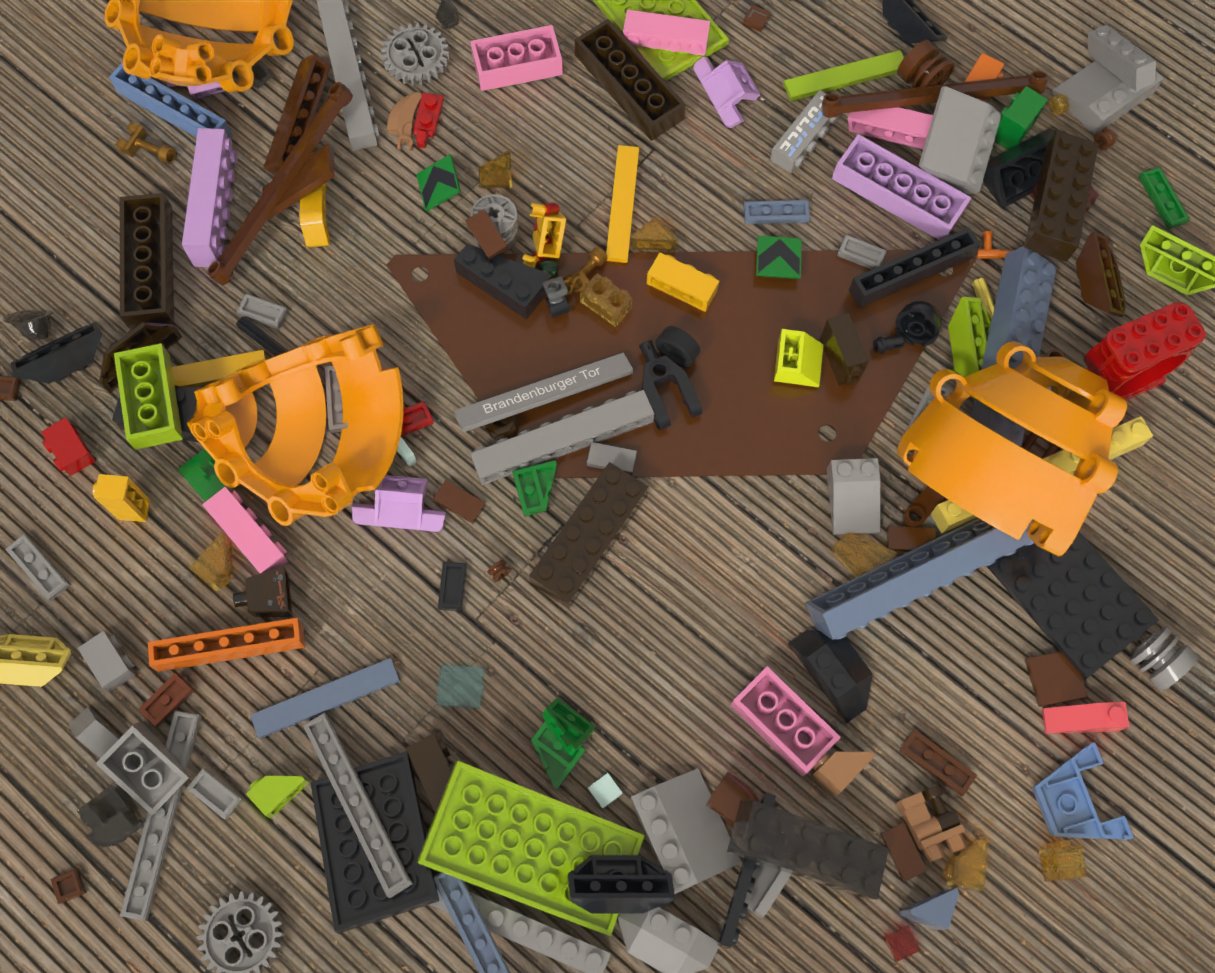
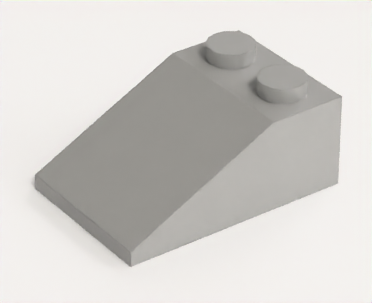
M878 458L831 460L826 471L833 535L879 534L880 473Z
M140 721L131 726L95 763L152 816L190 777L159 738Z

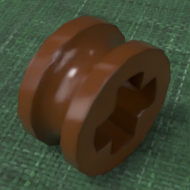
M1105 128L1095 134L1094 142L1099 144V149L1107 150L1116 143V136L1112 130Z
M500 560L491 566L487 573L493 575L494 582H498L505 578L512 569L510 566L506 567L505 560Z

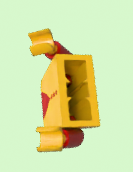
M554 202L542 205L531 203L533 211L530 216L536 217L533 230L536 253L532 256L524 254L522 258L524 265L535 268L536 264L549 257H560L566 218L560 212L559 205Z

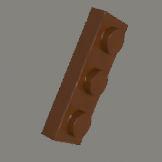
M915 729L912 730L899 749L901 753L960 796L965 795L977 777V774Z

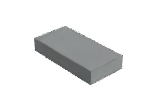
M846 235L837 256L873 270L880 267L886 250Z
M245 294L236 313L240 317H246L254 322L279 330L288 310L286 307Z
M591 442L587 466L605 469L607 464L611 462L632 475L637 451Z
M204 768L186 788L225 820L229 818L243 800Z

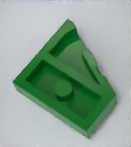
M556 460L512 471L524 517L547 511L557 468Z
M558 698L542 714L545 721L571 756L596 728L595 725Z
M546 721L531 739L553 787L558 790L586 750L580 746L572 756L569 755Z

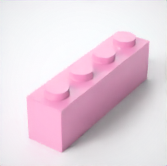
M627 10L623 36L633 46L705 55L710 21Z
M899 107L851 112L848 116L849 132L924 149L933 115Z
M224 487L202 504L260 574L282 567L288 562L284 556L287 551L278 541L274 544L269 539L272 534L264 524L260 527L257 525L255 520L258 517L249 507L245 510L240 505L244 501L235 490L230 493Z

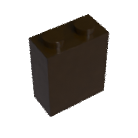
M849 313L827 319L820 337L839 386L857 383L869 362Z

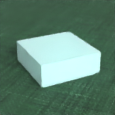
M400 437L397 452L406 464L411 467L417 463L415 455L402 437Z
M608 773L588 787L589 792L602 809L623 794Z

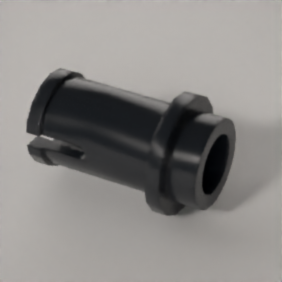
M900 334L886 338L880 336L873 341V348L876 353L884 354L885 351L903 348L904 340Z

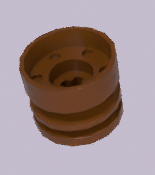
M924 40L904 57L897 69V75L906 84L913 83L912 88L943 85L952 74L955 65L951 60H947L946 55H939V49L930 40Z

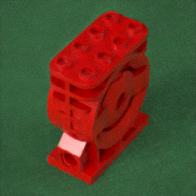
M1175 302L1110 330L1106 337L1084 356L1083 361L1087 366L1085 369L1106 379L1109 391L1127 401L1163 385L1166 382L1164 377L1187 361L1191 356V351L1205 339L1206 332L1187 304Z

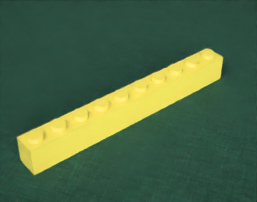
M1142 416L1113 428L1109 460L1143 446L1153 437ZM1062 450L1044 458V460L1073 475L1080 457ZM950 500L938 504L931 512L941 534L978 518Z

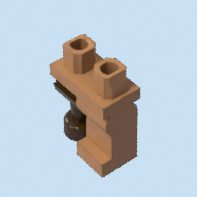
M940 785L896 803L916 843L918 851L923 850L930 862L944 857L939 842L946 840L951 853L966 848L961 834L965 832V829L960 824L956 813L948 811L940 796L944 792ZM931 800L935 814L930 816L924 803Z

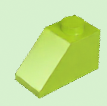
M302 776L259 777L249 786L251 790L246 795L266 817L272 819L310 782Z

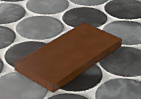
M329 143L309 156L267 221L334 177V148ZM270 183L262 188V194Z

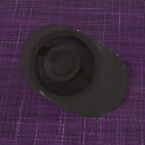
M19 311L6 315L3 321L15 324L23 337H31L35 340L46 339L49 336L48 331L52 327L50 315L53 312Z

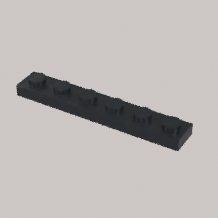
M767 792L763 795L760 803V815L752 829L717 946L725 949L731 948L732 944L736 945L740 934V929H737L739 918L744 919L748 904L744 901L747 892L752 893L756 878L752 877L755 867L759 868L763 853L760 852L762 842H767L771 830L767 828L769 818L773 819L777 811L778 804L774 803L776 796Z

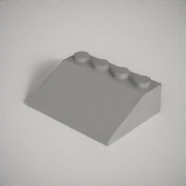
M1094 61L1054 88L1051 93L1095 135L1153 95L1164 78L1156 71L1154 84L1135 91L1099 62Z
M946 86L942 87L918 166L964 194L979 193L1001 119V113L989 103Z
M698 768L653 786L630 798L660 868L672 874L674 894L742 863L721 816L706 806L711 795Z

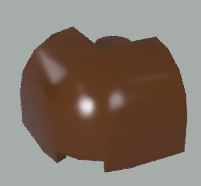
M730 772L726 773L706 803L707 807L726 819L725 824L744 837L749 835L760 815V802L756 793Z

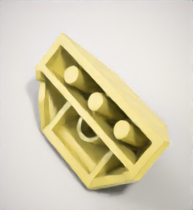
M15 634L0 636V683L42 687L63 670L71 655V650L58 638Z

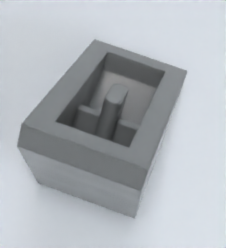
M87 707L69 724L76 739L100 758L120 739L90 707Z

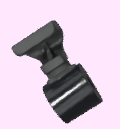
M559 276L541 282L548 296L545 300L551 317L554 318L569 313V306L564 296L568 293L562 277Z

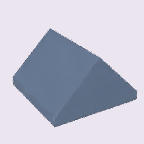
M957 888L942 890L898 912L901 917L933 930H949L959 891Z

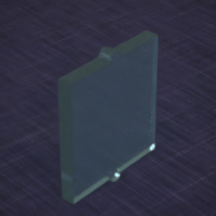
M441 665L439 682L436 684L438 688L437 706L480 709L481 693L484 690L482 685L484 668Z

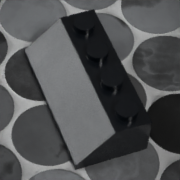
M1047 129L989 159L983 182L1001 207L1005 208L1037 190L1045 149L1057 130Z

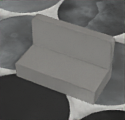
M763 857L759 868H755L752 877L756 878L752 893L747 892L744 901L748 904L747 909L758 917L764 918L792 873L784 867H778L772 861Z

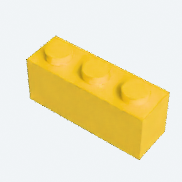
M659 253L647 273L648 285L704 312L708 309L718 290L719 280L713 275L704 274L690 264H683L677 261L671 255Z
M98 475V480L93 485V495L101 505L118 520L147 521L151 500L128 476Z

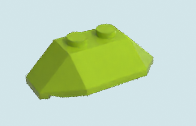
M1151 225L1140 243L1142 258L1148 276L1186 295L1215 288V256Z
M962 297L948 325L954 369L963 377L980 371L983 363L992 320L987 310L982 306L981 298Z

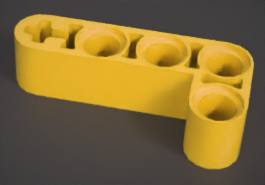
M326 183L300 199V224L307 248L330 245L326 222Z

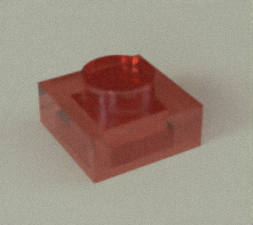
M908 925L884 936L895 962L920 951Z

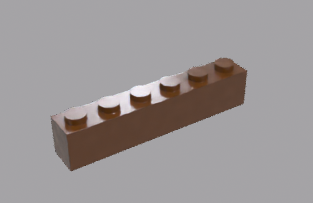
M312 54L300 61L263 166L265 170L273 175H276L313 120L331 65L316 54Z

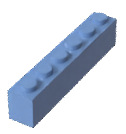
M123 62L109 76L117 93L196 138L198 128L225 129L228 138L232 136L225 119L152 78L146 80L126 73L123 68Z

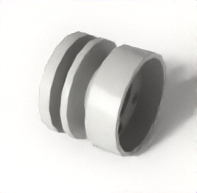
M490 194L483 196L473 205L471 216L483 209L486 211L508 246L501 253L506 252L518 240L519 228L515 205L509 198L502 195ZM474 236L476 244L481 248L480 244Z
M1168 626L1153 632L1144 639L1129 659L1133 665L1138 664L1144 659L1138 668L1140 672H1144L1151 667L1154 669L1148 680L1160 691H1164L1176 683L1200 658L1188 645H1184L1176 650L1174 646L1180 637L1174 635L1166 640L1172 632V629Z

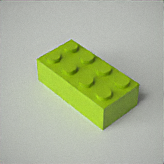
M162 343L114 353L126 440L135 450L183 440L170 355Z

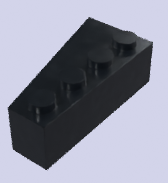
M467 244L454 259L456 273L525 319L531 315L547 295L541 282L553 279L549 273L500 255H496L489 260L483 249Z

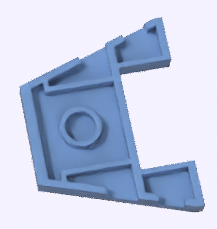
M1095 742L1085 746L1032 787L1051 837L1118 840L1134 838L1125 816L1102 823L1099 821L1080 771L1104 764Z

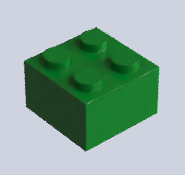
M1027 86L1021 93L1016 92L1010 101L1012 105L1006 106L1001 112V119L994 142L1007 150L1020 144L1036 123L1048 99Z

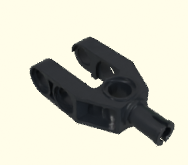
M652 340L647 341L648 345L645 342L641 343L639 348L647 362L644 365L642 390L645 391L653 409L654 422L658 430L660 431L671 426L667 411L656 387L664 386L668 382H673L674 385H677L682 396L681 401L683 404H686L691 417L694 418L701 415L702 408L686 372L667 356L659 357ZM659 370L662 371L664 375L657 376L654 374V372Z

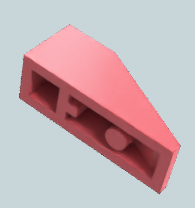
M1126 702L1092 703L1042 709L1045 734L1118 732L1129 727Z

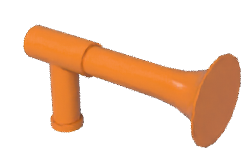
M984 231L982 233L984 249H978L976 258H1005L1007 253L1014 250L992 249V232Z

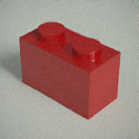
M66 417L41 431L45 438L42 443L49 453H54L56 458L53 459V462L60 471L65 470L72 476L96 462L76 427Z

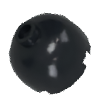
M912 302L907 304L898 314L895 321V330L910 345H914L915 342L921 344L920 347L933 344L940 334L942 326L940 312L928 302Z

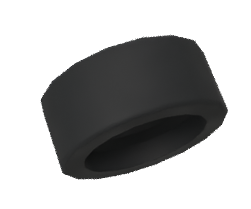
M674 326L666 327L655 342L657 349L663 356H667L678 366L684 368L690 367L700 353V346L696 340L684 330Z

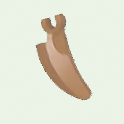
M419 92L402 98L390 112L387 122V133L398 136V150H400L403 143L409 145V151L413 149L411 132L414 115L422 97V94Z

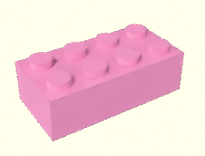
M553 25L470 41L472 58L481 91L562 75V57Z
M768 666L730 705L802 777L841 738Z

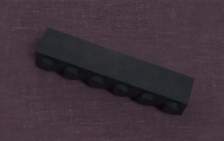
M966 228L854 277L849 292L859 308L864 307L974 258L980 243L971 229Z

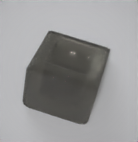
M442 0L436 13V19L445 30H449L459 24L458 10L450 0Z
M260 60L251 67L254 75L253 86L257 89L273 77V74Z

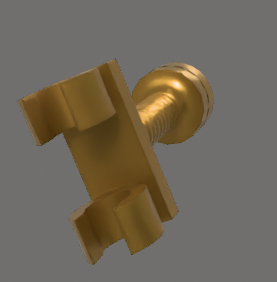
M130 122L126 128L130 130L129 134L132 136L129 142L118 139L114 145L118 147L117 150L125 155L128 154L130 157L134 156L138 148H142L158 155L159 160L166 164H171L176 157L175 148L168 145L159 147L145 141L144 139L148 134L144 127Z
M594 247L588 254L589 260L577 273L564 276L563 281L568 290L566 295L571 294L574 288H577L574 292L584 290L585 286L590 282L586 277L587 274L595 266H602L607 260V254L604 250Z

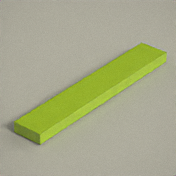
M901 50L787 79L784 80L783 86L791 102L814 96L819 90L825 93L897 74V69L904 57Z

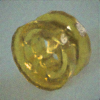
M1057 95L1048 101L1052 115L1062 114L1069 109L1067 96Z

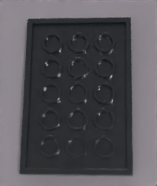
M1078 532L1067 551L1061 556L1050 553L1034 543L1016 549L1017 551L1014 554L1002 556L996 559V562L992 565L986 566L1084 679L1090 677L1159 621L1154 613L1080 532Z
M407 751L355 768L413 883L391 898L386 896L329 778L325 777L310 782L334 932L337 934L439 902L433 869L417 863L426 840V832L411 759Z

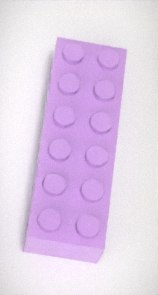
M198 128L182 239V247L194 267H209L211 263L218 260L225 250L223 246L224 240H227L228 237L226 222L230 220V209L228 206L229 201H232L233 198L231 183L235 181L233 167L237 163V152L233 150L232 140L228 138L225 129Z
M859 134L837 163L832 177L834 181L938 240L949 236L971 200L970 196Z

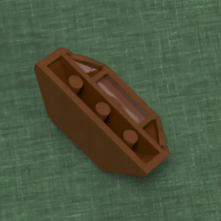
M1093 231L1089 234L1076 261L1077 277L1082 290L1081 297L1085 303L1118 317L1125 316L1126 301L1115 256L1108 245V237Z

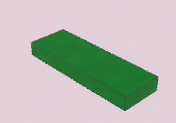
M1157 167L1140 173L1138 178L1167 229L1187 224L1190 219L1161 168Z

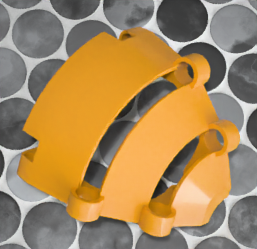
M110 0L105 9L106 25L121 31L127 46L123 57L124 71L146 80L154 77L179 86H199L219 82V85L227 92H243L249 90L253 85L254 75L251 67L265 54L268 56L286 55L290 53L294 45L293 35L286 26L293 0ZM139 12L196 27L258 33L254 42L250 44L201 40L141 25ZM274 33L278 38V48L274 43ZM233 71H237L238 74L237 84L234 82L233 79Z
M366 325L333 336L332 334L318 337L298 348L270 359L251 363L237 370L236 373L194 392L197 400L196 411L193 418L187 422V425L193 436L215 460L214 469L217 477L229 488H235L242 484L268 503L271 516L281 525L288 526L305 514L323 517L337 514L353 503V497L358 492L375 490L393 462L398 449L403 424V389L398 367L382 370L375 349L384 346V343L376 325ZM332 361L342 397V424L348 422V428L341 430V437L333 462L314 472L309 483L299 485L310 473L318 458L326 427L324 390L315 365ZM270 383L277 409L276 429L272 442L265 454L256 463H253L245 451V447L252 439L257 425V406L252 392Z
M1016 341L1007 342L999 349L996 356L997 364L968 376L962 377L950 369H942L936 372L929 384V389L934 399L903 434L897 448L898 456L910 466L908 471L956 505L1017 540L1021 538L1033 519L1034 521L1030 524L1027 532L1029 539L1038 547L1057 556L1063 555L1075 540L1097 494L1106 492L1116 480L1118 465L1108 458L1112 430L1119 424L1126 413V400L1110 392L1107 380L1064 357H1036L1033 350ZM1022 351V363L1016 368H1010V357L1015 352ZM956 379V388L953 393L948 396H942L941 387L945 381ZM973 396L1022 427L1080 457L1074 474L1066 472L1011 442L962 412L959 407L966 399ZM914 449V453L907 457V453Z

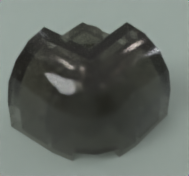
M116 782L77 810L82 822L92 830L86 838L93 844L102 847L115 846L123 842L140 829L144 823L141 819L138 820L134 812L138 807L133 799Z

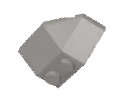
M660 907L645 913L618 914L617 917L627 952L662 973H695L710 967L719 948L716 940Z

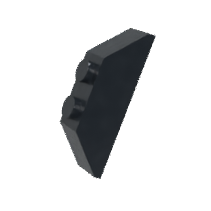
M882 0L883 16L887 20V24L900 34L903 42L907 44L920 43L924 40L938 42L946 41L948 38L913 0Z
M93 322L90 325L76 329L11 362L12 373L15 377L50 384L54 381L65 379L67 375L75 371L84 370L93 362L102 335L98 323Z
M806 630L788 643L789 647L846 724L867 709L873 673L846 637L832 640L821 631Z
M590 855L574 870L569 872L567 876L569 901L591 914L645 913L675 899L672 874L662 870L658 865L641 855Z

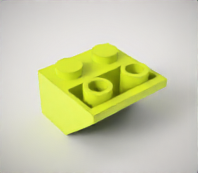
M782 329L778 339L774 381L819 387L823 344L806 332Z

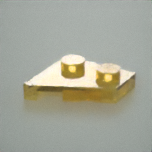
M848 533L830 549L855 577L891 561L897 555L895 551L852 533Z

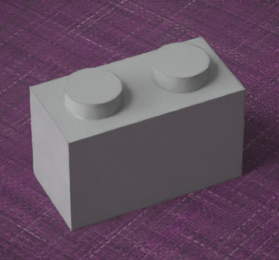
M102 631L78 647V650L101 687L111 692L136 675L132 669L135 664L127 654L123 655L121 652L122 644L116 635L111 636Z

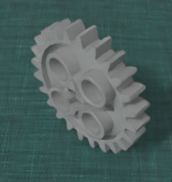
M408 23V28L405 29L401 25V31L398 32L393 29L394 36L387 35L388 41H383L384 48H381V58L384 68L389 71V76L395 75L396 81L402 78L403 84L411 80L413 86L416 81L423 85L424 79L430 83L431 76L438 78V72L444 73L443 67H448L447 60L450 59L449 46L446 38H442L441 32L436 33L435 27L428 30L427 24L420 28L419 23L415 27ZM408 41L413 45L414 51L411 50V45ZM417 57H419L420 63L423 67L419 65Z
M241 891L238 899L234 893H230L229 902L225 898H220V907L211 905L210 908L213 914L203 915L208 921L207 924L198 926L204 930V934L196 937V939L204 941V944L197 948L199 951L206 952L201 961H211L207 966V970L217 967L216 973H253V971L255 973H263L262 965L268 968L271 967L272 964L269 958L279 957L274 951L275 947H283V944L278 942L277 939L285 936V933L278 932V928L284 922H276L275 920L280 915V912H271L274 903L270 902L264 905L266 901L264 896H261L256 901V893L251 892L247 899L246 892ZM245 910H250L252 919L245 925L241 920V916ZM230 915H233V917H234V922H235V924H236V927H235V925L230 921V919H229ZM225 924L228 927V935L221 939L218 936V929L221 925ZM238 930L245 931L246 933L242 937L243 941H237L236 939L239 936ZM257 933H262L264 936V943L260 948L255 947L253 943ZM246 946L251 950L253 954L251 958L248 956ZM234 948H238L241 953L240 959L236 963L230 959V953Z

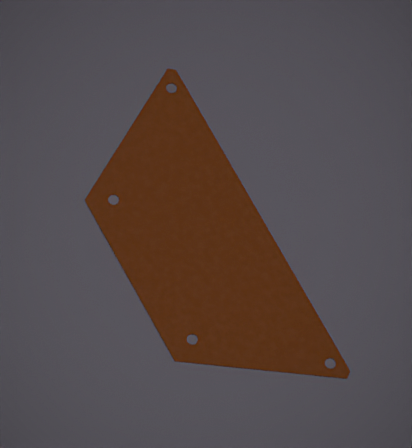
M886 250L880 266L916 250ZM757 251L628 253V263L605 261L602 266H595L586 276L590 282L585 286L584 290L574 292L577 289L574 288L571 294L565 295L569 306V313L552 318L544 298L527 319L456 273L454 259L458 254L394 255L386 265L479 401L624 352L633 368V374L515 414L518 420L517 429L511 436L504 435V438L508 439L516 437L522 431L538 429L544 423L560 421L566 415L582 413L588 407L601 406L609 399L615 398L617 400L623 398L631 391H642L644 365L647 362L639 345L643 342L648 345L647 341L652 340L658 356L663 357L655 344L663 330L668 326H674L687 332L700 346V353L690 367L681 368L686 372L702 408V414L692 418L686 404H683L681 401L682 396L677 385H674L673 382H668L664 386L656 387L667 411L671 426L659 431L653 420V423L598 443L637 451L631 475L633 477L827 475L826 468L831 460L860 459L926 347H920L921 344L915 342L914 345H910L904 341L903 348L885 351L884 354H880L874 351L873 341L880 336L886 338L898 335L895 330L896 318L907 304L915 301H925L932 304L940 312L942 319L975 263L976 258L974 257L954 266L953 273L950 276L944 277L936 274L859 308L851 296L849 288L854 277L864 274L871 269L837 256L838 251H801L800 279L756 276ZM560 253L559 258L549 257L536 264L535 269L551 274L552 278L561 276L563 279L564 276L577 273L589 260V253ZM659 253L671 255L677 261L683 264H690L696 270L704 274H711L719 280L717 293L706 312L647 284V273ZM498 254L521 264L524 262L522 259L524 254ZM417 267H423L428 271V277L425 281L416 282L411 277L412 271ZM849 313L869 360L857 383L853 385H838L824 348L819 387L774 381L778 339L782 329L806 332L821 343L820 337L827 319ZM659 370L654 372V374L657 376L664 375V373ZM828 425L835 429L836 437L833 441L825 442L820 439L818 431L822 426ZM590 446L550 460H556L557 463L554 478H598L604 469L587 466Z

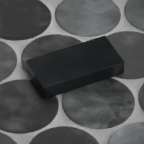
M443 562L438 610L463 611L467 563Z

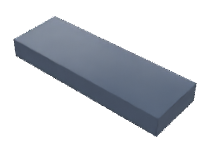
M808 200L744 201L743 204L745 224L809 223L810 221Z

